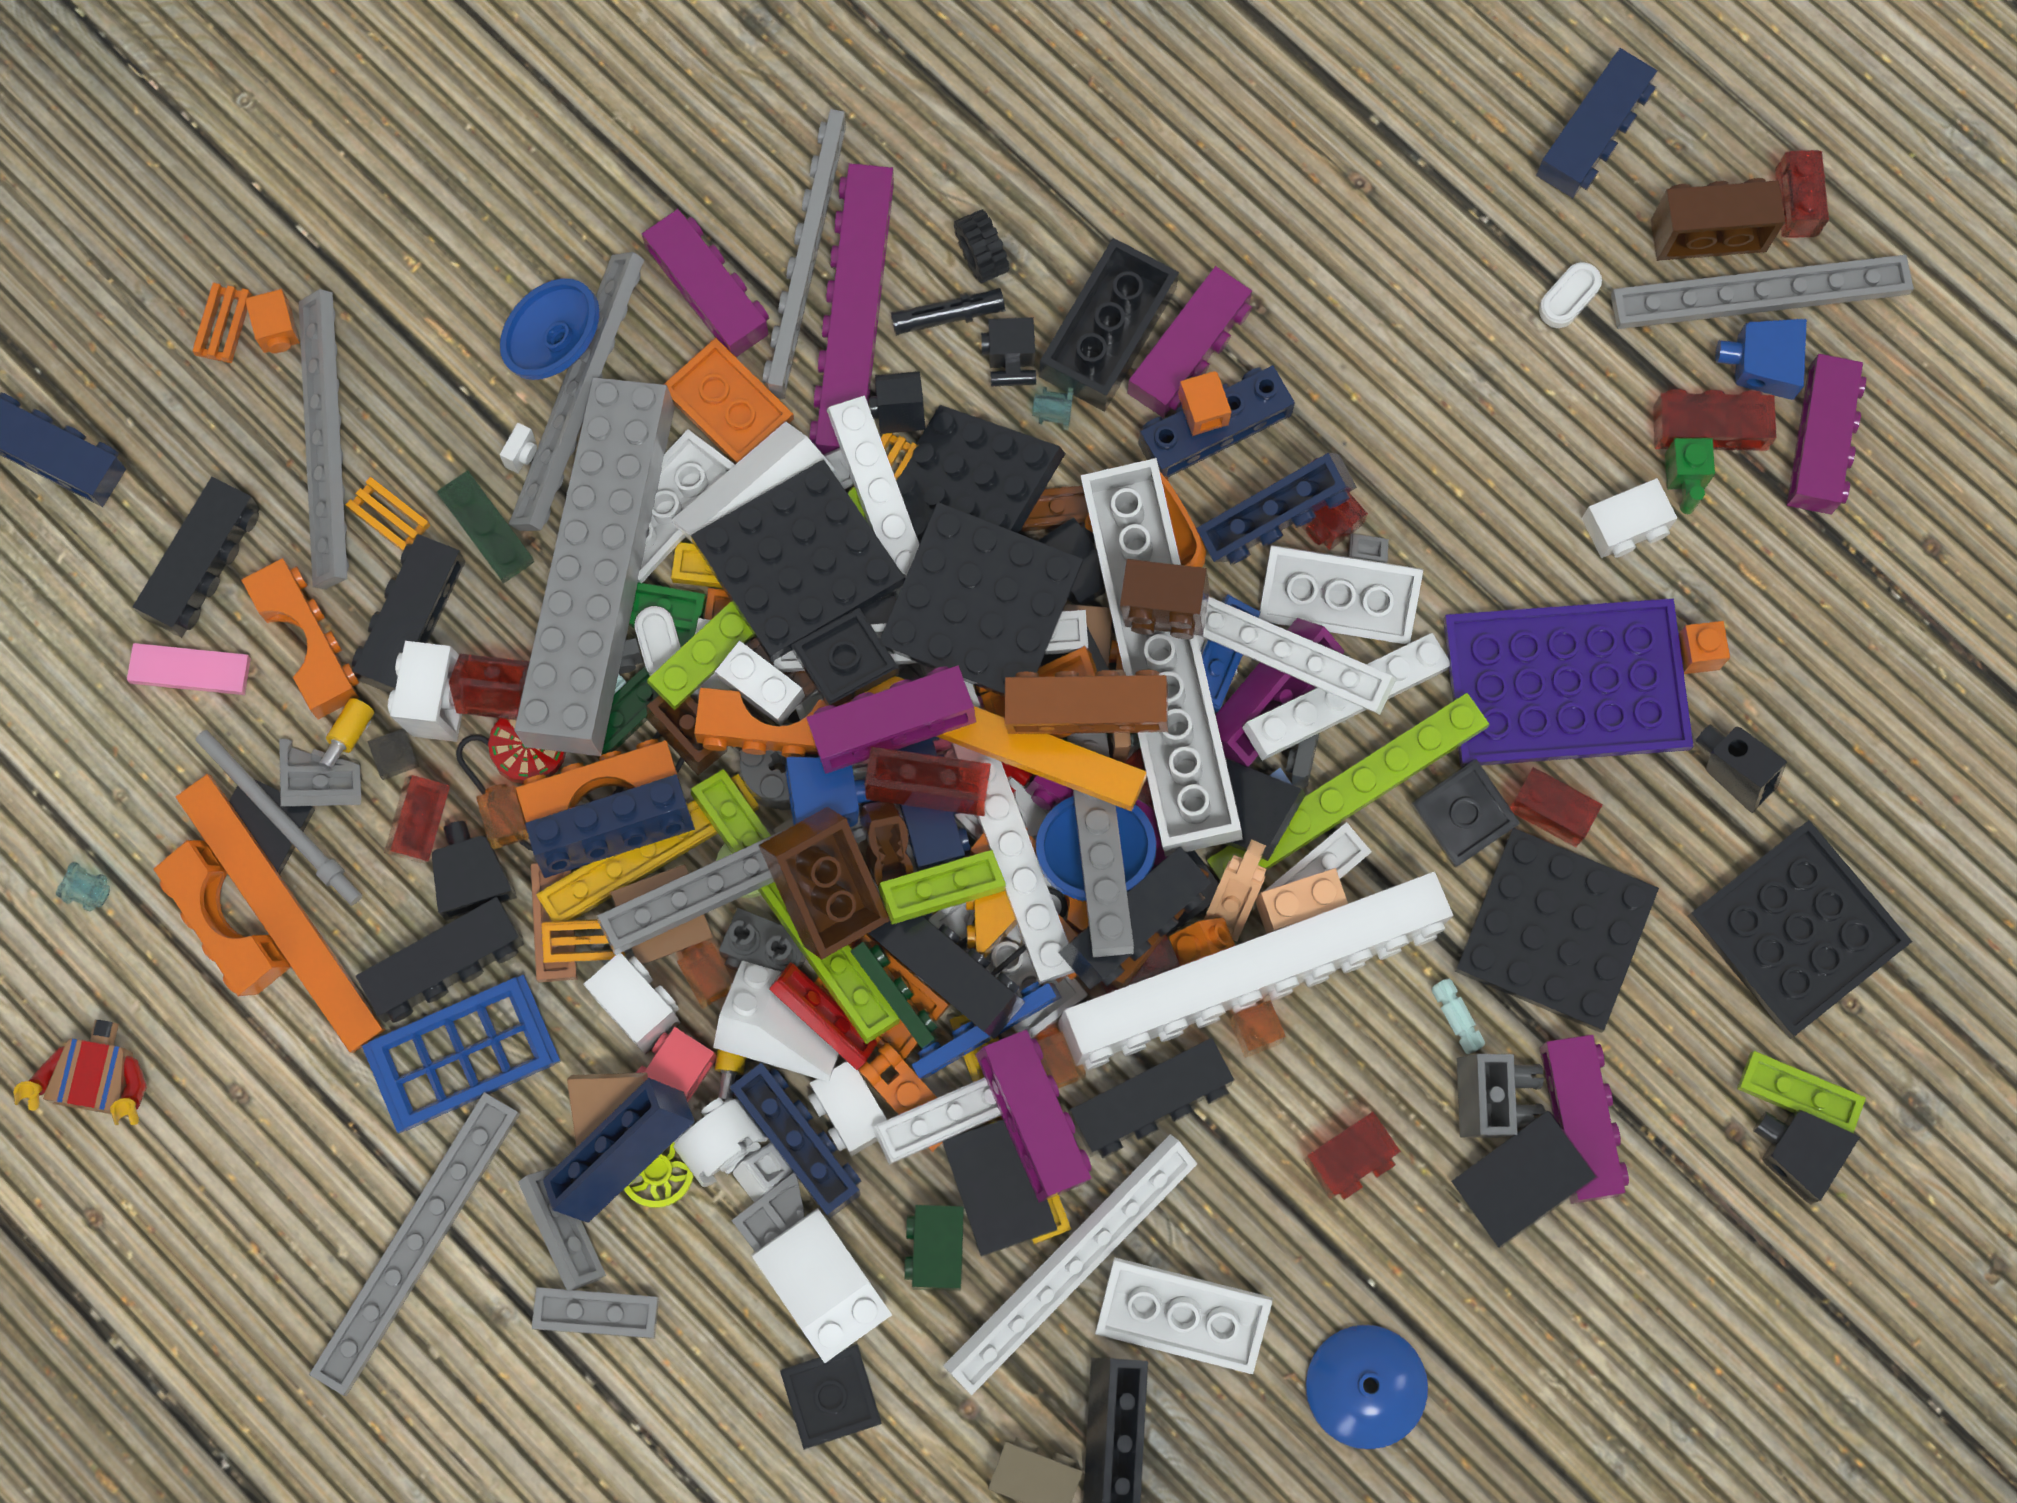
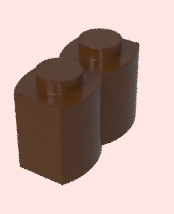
M890 799L863 805L860 823L863 834L868 842L866 861L877 887L879 888L881 882L914 873L912 862L906 853L908 845L907 827L893 801Z

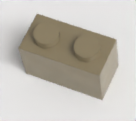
M1016 1437L1014 1444L1005 1442L988 1490L1021 1503H1072L1083 1472L1075 1469L1076 1460L1054 1452L1052 1459L1036 1454L1039 1448L1038 1445Z

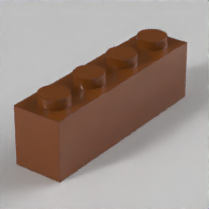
M1111 670L1098 671L1095 673V676H1079V673L1074 671H1060L1055 673V677H1039V674L1035 672H1018L1015 674V677H1005V726L1008 734L1168 732L1167 675H1159V672L1155 670H1140L1135 672V676H1119V672Z

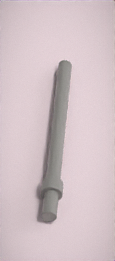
M208 730L202 731L195 741L317 869L316 875L327 887L332 885L350 906L355 905L363 895L343 875L345 870L335 859L329 860Z

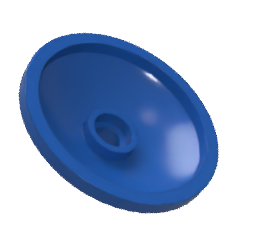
M568 278L549 281L528 293L512 310L502 330L500 353L505 365L521 378L539 380L557 375L576 363L590 346L597 330L599 304L594 293L582 282Z
M1074 796L1056 805L1044 818L1037 834L1036 855L1043 875L1053 887L1071 898L1086 901ZM1134 805L1132 811L1116 806L1127 893L1149 874L1156 856L1154 829L1148 817L1137 805Z
M1358 1325L1336 1332L1320 1345L1313 1355L1307 1370L1306 1396L1313 1417L1329 1436L1350 1447L1377 1449L1400 1441L1417 1425L1426 1406L1428 1381L1419 1355L1404 1338L1383 1327ZM1367 1378H1372L1377 1383V1390L1373 1394L1367 1393L1363 1388V1383Z

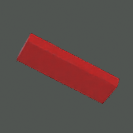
M790 962L770 986L769 990L856 1070L867 1061L878 1042L873 1039L866 1044L840 1006L793 963Z

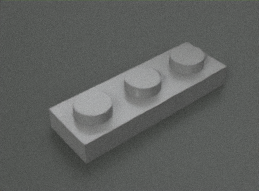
M552 1167L527 1175L519 1180L518 1183L568 1292L596 1282L606 1276L582 1221L552 1210L543 1179L555 1168Z
M536 1287L532 1329L655 1339L659 1297L576 1290L567 1292V1290Z

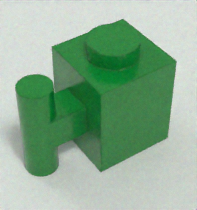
M1713 438L1674 439L1665 453L1667 489H1682L1683 501L1680 504V510L1684 514L1693 513L1705 496L1704 489L1715 475Z

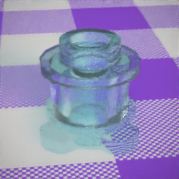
M1043 387L1042 394H1035L1032 416L1039 417V425H1042L1043 421L1063 424V430L1069 429L1074 388H1068V392L1065 394L1047 391V387Z
M73 861L68 866L64 879L57 887L56 897L61 898L67 904L75 901L82 904L84 910L92 911L96 907L103 906L110 893V886L107 885V877L105 875L98 874L95 876L86 872L85 868L80 867L79 863Z

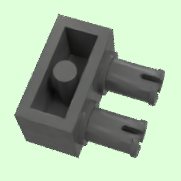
M738 907L719 948L721 958L726 959L724 965L735 971H738L741 961L780 972L791 962L801 970L806 960L782 925Z
M1474 1054L1458 1057L1457 1080L1460 1138H1497L1517 1135V1129H1523L1537 1119L1533 1115L1544 1114L1545 1108L1542 1104H1516L1515 1088L1541 1089L1544 1078H1533L1531 1075L1544 1074L1542 1066L1540 1064L1514 1065V1054Z

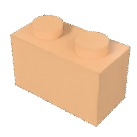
M1336 868L1261 892L1255 900L1266 934L1348 904Z

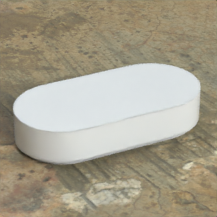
M1585 262L1576 263L1569 267L1544 295L1539 306L1541 319L1547 325L1554 328H1563L1570 325L1597 295L1602 284V277L1598 269Z
M651 606L638 614L635 620V631L647 672L651 676L681 646L673 619L667 610Z

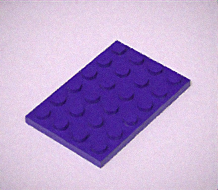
M1674 598L1447 614L1443 618L1447 656L1450 661L1449 673L1452 699L1455 701L1468 693L1489 723L1487 729L1458 747L1460 767L1465 766L1473 759H1477L1482 766L1690 751L1694 747Z

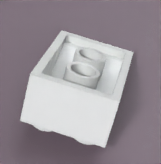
M741 961L719 1015L713 1048L829 1082L839 1053L769 990L781 972Z
M818 1208L751 1255L824 1363L892 1316Z

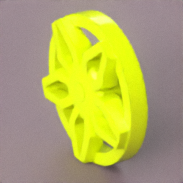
M674 1142L670 1145L667 1156L660 1154L624 1189L627 1195L636 1203L650 1208L667 1207L679 1201L689 1190L694 1175L686 1164L679 1161L671 1162L675 1157ZM673 1168L683 1169L687 1171V1174L674 1176L672 1175ZM641 1176L644 1183L642 1185L630 1188V1185L638 1177ZM671 1180L675 1183L685 1181L680 1190L671 1196L672 1186L668 1181ZM651 1185L650 1192L655 1201L643 1199L635 1193L646 1190ZM657 1186H665L664 1200H661L657 1193Z

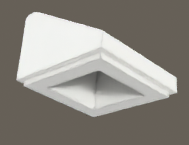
M771 1143L744 1159L733 1171L734 1177L754 1203L793 1173Z

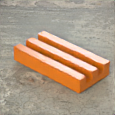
M212 283L192 350L195 356L232 363L248 310L245 298L252 297L249 290L241 289L240 291L236 290L233 286L227 285V288L218 283ZM222 296L224 298L216 321L209 348L206 349ZM233 299H236L238 303L223 352H218Z

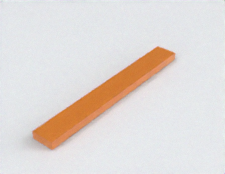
M206 774L175 796L350 1053L356 1052L362 1045L367 1044L384 1032L386 1029L214 778Z

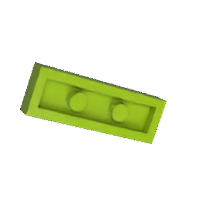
M989 850L881 882L878 889L891 924H896L1005 890L1006 883L993 850Z
M1756 1051L1750 1053L1737 1087L1742 1092L1792 1113L1797 1110L1805 1111L1851 1133H1854L1866 1097Z

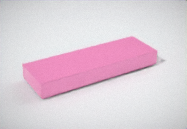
M133 643L127 681L130 684L245 695L251 658L246 654Z

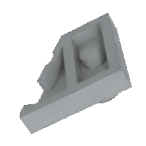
M279 739L281 806L361 805L359 764L345 759H338L329 771L319 765L325 752L314 749L310 754L293 748L291 740Z
M792 1173L731 1220L755 1252L805 1217L796 1175Z

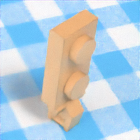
M1252 839L1243 858L1234 855L1232 860L1228 862L1204 920L1224 917L1232 939L1236 942L1266 877L1264 874L1267 869L1258 865L1266 845Z

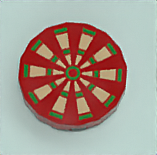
M513 709L500 717L491 729L488 741L490 758L498 772L510 781L524 784V780L536 775H546L547 778L553 776L564 763L566 752L525 747L514 731L519 709Z

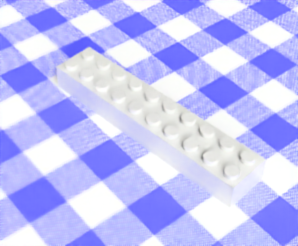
M1157 458L1081 475L1123 670L1126 676H1135V672L1140 670H1155L1159 672V675H1167L1168 732L1138 733L1165 856H1169L1180 846L1185 852L1242 840L1241 826L1197 635H1194L1193 639H1179L1172 637L1170 632L1155 630L1152 635L1134 633L1131 631V627H1125L1120 607L1127 559L1181 565Z
M1432 872L1064 1010L1058 1026L1075 1068L1086 1065L1087 1070H1091L1108 1063L1109 1057L1119 1051H1123L1124 1056L1137 1053L1145 1049L1146 1043L1150 1042L1151 1039L1159 1037L1161 1042L1174 1039L1182 1035V1030L1187 1028L1188 1025L1196 1023L1198 1028L1206 1027L1219 1021V1016L1228 1010L1233 1009L1235 1015L1256 1007V1002L1269 995L1271 1001L1293 993L1292 988L1297 987L1300 983L1306 982L1307 987H1311L1328 980L1329 975L1337 969L1342 968L1343 973L1357 970L1365 966V961L1371 959L1374 955L1378 954L1379 959L1383 960L1402 951L1401 947L1406 946L1409 942L1414 941L1415 946H1420L1437 938L1436 934L1445 930L1444 925L1453 917V913L1436 873Z

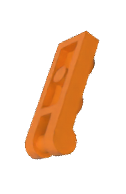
M887 1042L878 1050L880 1054L870 1064L866 1061L858 1069L864 1079L897 1115L937 1099L936 1095L919 1079L917 1074ZM891 1066L897 1074L886 1083L880 1075ZM942 1142L929 1147L928 1149L931 1152H933L938 1146L942 1144Z

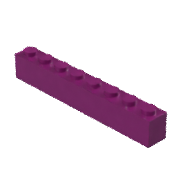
M849 163L847 177L841 176L839 199H844L843 211H837L835 217V233L840 234L839 246L833 245L831 251V268H836L835 280H828L826 302L832 303L831 315H824L822 337L828 338L827 350H820L818 360V373H824L822 386L816 385L814 408L820 409L818 421H811L809 437L823 455L840 448L827 413L828 407L864 395L869 406L894 189V171L892 167Z

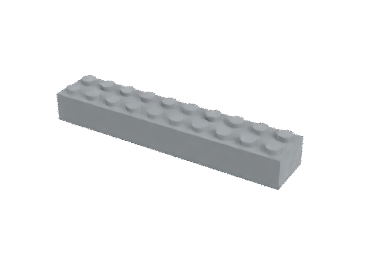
M594 377L592 379L514 730L527 748L601 756L637 589L638 575L641 570L646 538L648 537L649 523L652 518V509L654 508L655 495L659 485L662 462L675 409V404L667 385Z

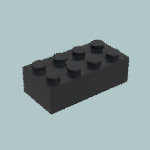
M1112 238L1041 358L1039 377L1105 412L1175 293L1179 272Z

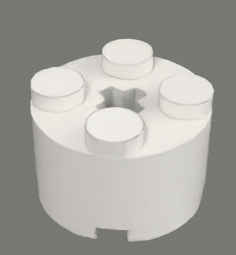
M733 1097L725 1101L721 1098L712 1101L701 1111L704 1117L693 1126L691 1125L674 1141L675 1145L673 1148L702 1187H707L717 1182L713 1175L720 1170L727 1175L730 1174L744 1159L761 1148L758 1142H764L768 1139L738 1099H733Z

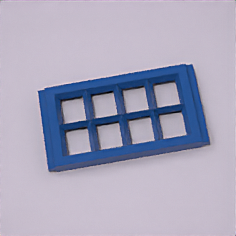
M525 975L512 978L362 1045L398 1134L480 1099L484 1092L489 1095L561 1062ZM509 997L520 1024L496 1034L485 1007ZM477 1011L488 1038L464 1048L453 1021ZM445 1025L455 1053L432 1062L421 1035ZM523 1031L534 1058L511 1068L500 1041ZM413 1040L423 1067L399 1077L389 1049ZM491 1045L502 1072L478 1082L467 1055ZM459 1059L470 1086L446 1097L435 1069ZM427 1074L437 1101L413 1111L403 1084Z

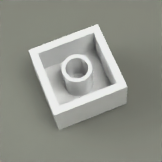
M405 641L403 653H399L396 659L395 670L398 676L396 689L390 692L388 699L390 717L412 737L457 742L471 667L451 646Z
M619 953L588 979L584 986L636 1046L646 1054L654 1047L664 1032L669 1034L674 1027L680 1024L675 1014L679 1007L661 985L656 989L651 987L652 977L635 956L627 960L622 953Z

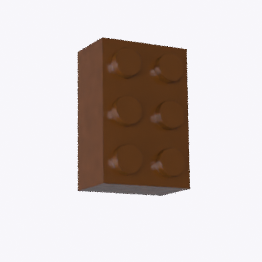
M1753 178L1744 183L1729 184L1727 181H1716L1707 186L1692 187L1690 184L1672 186L1665 191L1651 218L1657 261L1767 252L1785 223L1779 180L1766 181L1763 178Z
M829 807L818 811L758 845L803 947L821 960L890 921L847 819Z

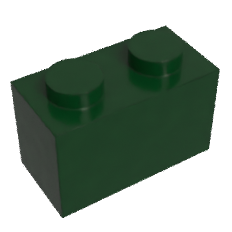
M915 1205V1215H907L906 1239H914L913 1255L905 1256V1280H912L913 1290L961 1291L964 1206Z

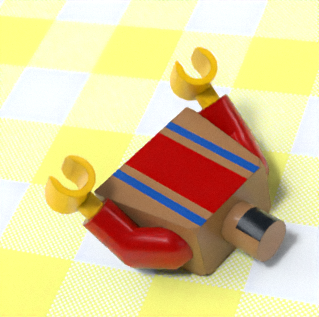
M96 1019L90 1042L69 1039L65 1046L59 1047L40 1066L29 1081L21 1082L15 1086L13 1090L14 1104L18 1105L22 1099L29 1098L28 1109L35 1111L40 1105L39 1096L44 1094L43 1100L52 1104L111 1114L115 1125H118L120 1118L124 1116L129 1118L131 1125H137L139 1122L137 1109L140 1107L147 1084L139 1061L134 1058L133 1052L123 1047L114 1046L119 1024Z

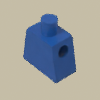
M1793 319L1746 323L1738 334L1737 342L1718 341L1715 354L1716 363L1736 365L1735 383L1740 387L1794 400L1804 387L1807 320Z
M786 757L785 774L793 825L829 807L845 817L849 826L852 827L858 824V804L880 800L877 778L854 780L852 765L825 774L820 758Z

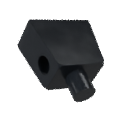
M1710 724L1697 737L1696 743L1710 753L1706 768L1707 772L1751 813L1778 788L1787 761L1741 727H1735L1725 736Z
M466 821L453 822L443 827L448 846L432 852L437 909L445 921L465 915L495 897L501 903L517 898L512 884L485 835L471 839Z
M1801 1110L1791 1113L1784 1123L1766 1111L1753 1129V1132L1771 1143L1762 1158L1764 1164L1810 1205L1822 1200L1860 1138L1854 1133Z

